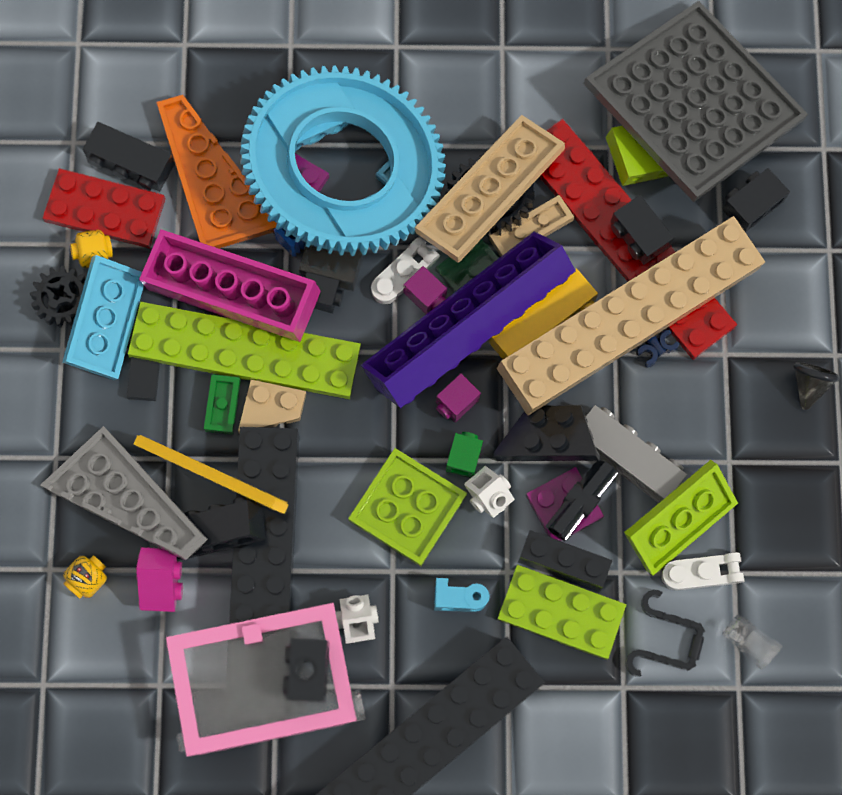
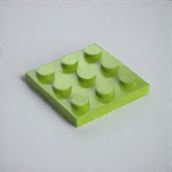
M394 448L348 518V521L421 567L466 498L467 493Z

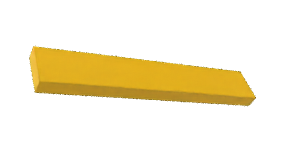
M137 435L134 445L285 514L288 507L287 502L149 438Z

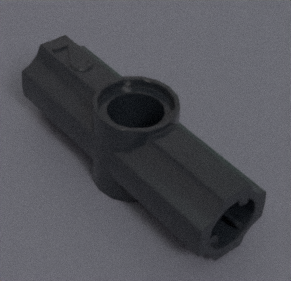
M596 461L584 478L572 487L564 498L562 506L545 527L551 534L565 542L576 530L583 518L586 519L601 500V495L618 473L606 461Z

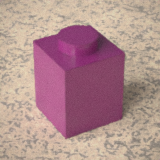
M422 266L403 284V293L427 314L446 299L447 288Z
M460 374L436 396V404L438 405L436 409L445 419L451 418L456 423L480 400L481 393Z

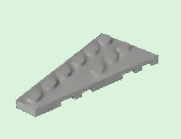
M104 426L40 485L45 490L184 560L189 558L208 540Z

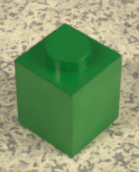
M470 432L455 433L446 472L468 478L473 477L483 440H479L476 434Z

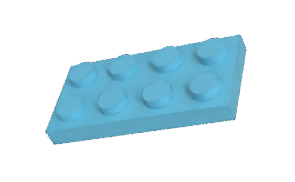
M98 255L92 256L62 363L112 380L119 378L144 287L139 281L142 274L141 271Z

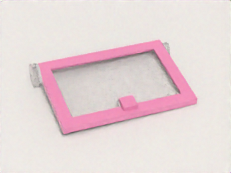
M334 603L166 637L182 733L177 734L179 751H186L187 757L366 720L360 690L351 691ZM291 638L328 640L330 642L326 703L287 700V694L282 693L283 677L289 676V664L285 663L286 645H291ZM308 662L301 664L298 668V675L301 679L310 678L314 672L313 665Z

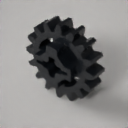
M64 266L60 267L59 272H55L51 267L49 268L50 275L39 274L42 279L41 283L33 282V286L37 291L30 292L31 298L36 300L31 303V306L34 310H38L36 314L40 319L46 317L45 321L48 325H51L55 320L59 328H62L64 321L73 326V318H75L86 278L83 274L77 276V271L74 268L67 273ZM75 285L79 288V297L73 294ZM64 294H66L67 297H60L57 300L56 296H63ZM44 296L49 299L48 309L44 305Z

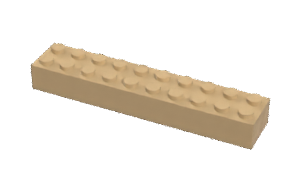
M733 216L503 359L499 363L497 370L526 414L530 415L755 273L765 263V260Z

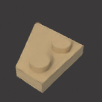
M251 379L238 429L239 434L240 427L272 428L281 423L288 424L300 421L306 391Z

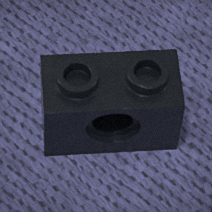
M291 638V645H286L285 663L289 664V676L283 677L282 693L287 694V700L326 703L330 648L328 640ZM306 662L311 663L314 668L312 676L308 679H301L298 675L299 666Z

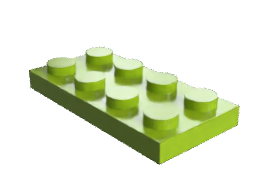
M709 460L626 530L624 534L646 571L654 576L735 507L738 502L718 464Z
M517 565L497 620L608 660L627 604Z

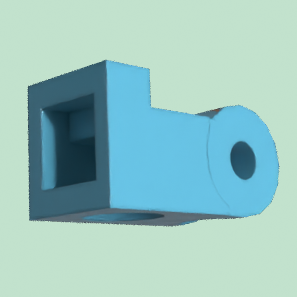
M436 578L434 611L478 612L484 609L489 601V592L482 584H472L468 587L448 586V578Z

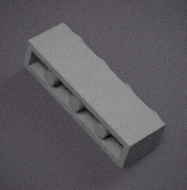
M595 405L586 416L587 424L592 432L593 441L600 459L610 464L615 471L656 502L660 503L673 492L687 475L680 463L674 459H666L660 454L661 451L656 445L649 441L646 443L637 437L638 433L627 424L621 425L614 419V414L604 407L600 409Z

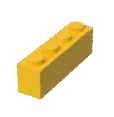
M577 268L575 269L576 272L570 275L566 282L556 286L547 293L543 300L533 304L521 317L511 321L499 334L489 339V344L502 359L520 350L596 301L598 292Z

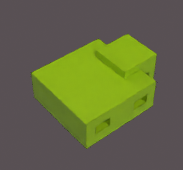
M623 126L610 129L605 138L622 186L669 176Z

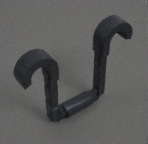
M650 590L643 596L641 600L642 610L651 617L695 629L696 635H693L688 653L690 660L684 663V661L657 655L653 652L635 650L627 656L625 661L627 671L635 677L642 676L641 670H637L633 666V659L635 657L657 661L658 663L671 665L672 667L687 671L696 667V660L700 658L704 642L702 635L705 632L702 624L650 608L648 604L649 598H659L663 593L660 590Z

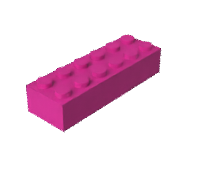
M162 229L158 234L139 279L149 291L298 342L302 339L321 292L314 280Z

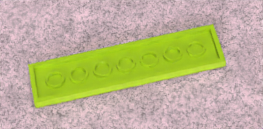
M140 302L128 356L129 358L134 357L171 366L224 376L240 377V379L250 381L252 379L293 389L350 399L361 344L304 333L301 341L298 342L234 319Z

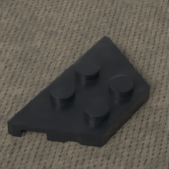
M581 405L543 406L530 415H527L524 411L493 454L497 461L600 460V455L593 441L592 432L587 424V417Z

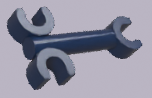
M670 330L664 331L659 340L656 336H653L646 341L648 345L641 346L636 354L638 356L645 352L651 355V359L645 364L646 368L653 366L657 358L663 354L673 353L679 347V342L673 345L666 344L665 338L670 336Z

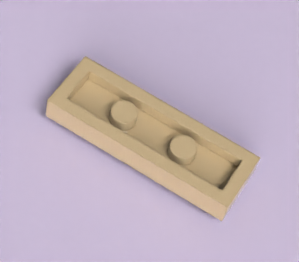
M560 195L529 212L528 219L521 217V226L512 223V232L502 228L501 236L495 232L490 235L489 240L501 257L535 231L546 237L572 222L574 216Z

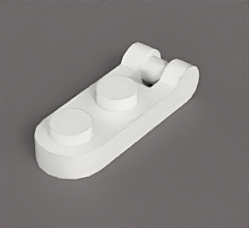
M417 237L399 257L374 279L371 286L372 297L380 304L392 303L403 293V284L422 266L428 270L438 260L440 255L434 249L430 250L425 245L426 241L422 237ZM417 253L423 257L419 264L413 259Z
M740 553L675 560L669 562L663 568L661 579L667 588L676 591L743 583L744 575L740 573L739 563L741 562ZM720 565L728 566V575H721Z

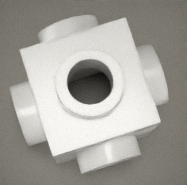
M486 466L464 484L473 497L470 502L479 513L485 511L493 518L515 500L509 491L511 485L501 474L497 475Z
M355 595L339 599L341 611L335 613L338 628H344L346 644L375 639L373 623L379 622L376 605L370 606L369 596Z

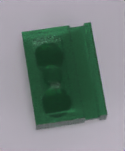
M481 239L459 263L449 257L436 267V272L443 277L445 283L455 293L499 259V257Z

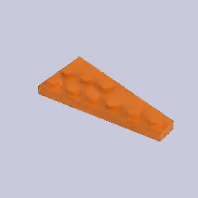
M183 95L157 102L199 241L220 249L273 233L277 223L275 221L269 222L267 220L269 216L267 213L261 214V204H254L255 195H249L250 185H245V176L242 175V172L227 152L222 149L218 140L210 133Z

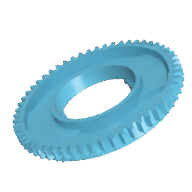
M322 66L320 73L313 67L309 75L304 70H301L299 78L291 74L289 82L284 78L281 79L280 86L274 84L271 92L266 91L264 98L258 99L257 107L253 106L251 115L248 116L247 123L244 126L241 139L240 164L243 165L242 175H246L245 185H250L249 195H255L254 204H261V214L267 213L269 215L267 220L269 222L275 221L277 223V230L283 228L286 231L285 236L293 235L296 237L295 242L298 243L302 240L306 242V247L308 248L310 245L316 246L317 251H320L322 248L327 249L328 254H331L334 250L339 251L340 255H343L344 252H350L351 256H354L356 250L359 249L363 255H366L369 247L373 253H377L379 245L384 250H387L390 243L396 246L400 239L403 241L407 240L409 233L415 234L416 225L437 204L444 186L442 184L445 178L443 172L446 164L443 163L445 154L441 153L443 144L438 143L440 134H433L436 126L435 124L428 125L431 117L429 115L422 116L424 108H414L417 102L416 99L406 100L409 93L406 91L399 94V85L390 88L389 79L380 83V75L377 74L373 79H370L369 71L360 76L358 68H355L353 73L350 74L347 66H344L342 72H339L336 66H333L331 72H328L326 67ZM348 124H353L371 133L383 146L390 163L389 181L379 192L362 200L342 201L333 199L319 193L306 182L296 164L295 151L302 145L314 144L326 134L338 133Z

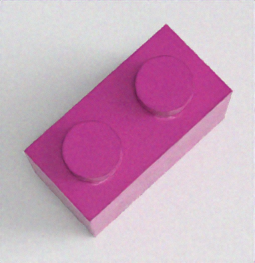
M141 548L136 567L140 610L175 612L177 600H182L183 583L178 582L182 575V562H177V556L165 549Z

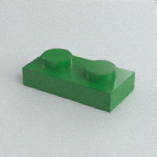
M211 375L204 423L205 432L233 435L240 377Z

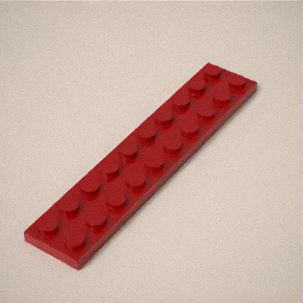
M561 119L546 130L565 143V150L539 177L555 196L560 195L573 214L574 219L627 282L676 252L670 246L645 265L639 259L635 260L629 253L628 245L623 238L619 239L613 233L610 223L613 213L632 201L631 198L564 119ZM713 298L666 329L671 331V335L694 360L735 329L738 324L721 304Z

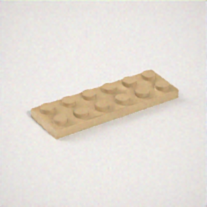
M521 115L416 225V234L459 263L565 150V143Z

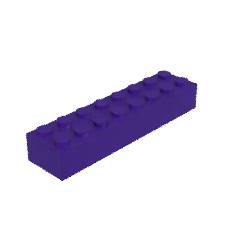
M534 231L362 363L361 367L376 390L401 408L411 403L415 396L424 389L434 385L438 378L447 371L456 368L460 361L470 353L479 350L483 343L492 336L499 334L511 321L521 317L529 307L543 300L552 289L566 282L568 277L576 272L561 244Z

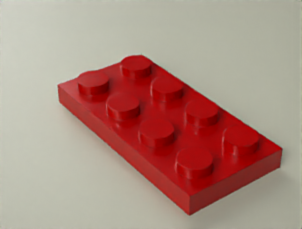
M59 168L42 219L46 223L82 232L101 230L105 236L109 235L110 239L150 249L166 198L163 194Z

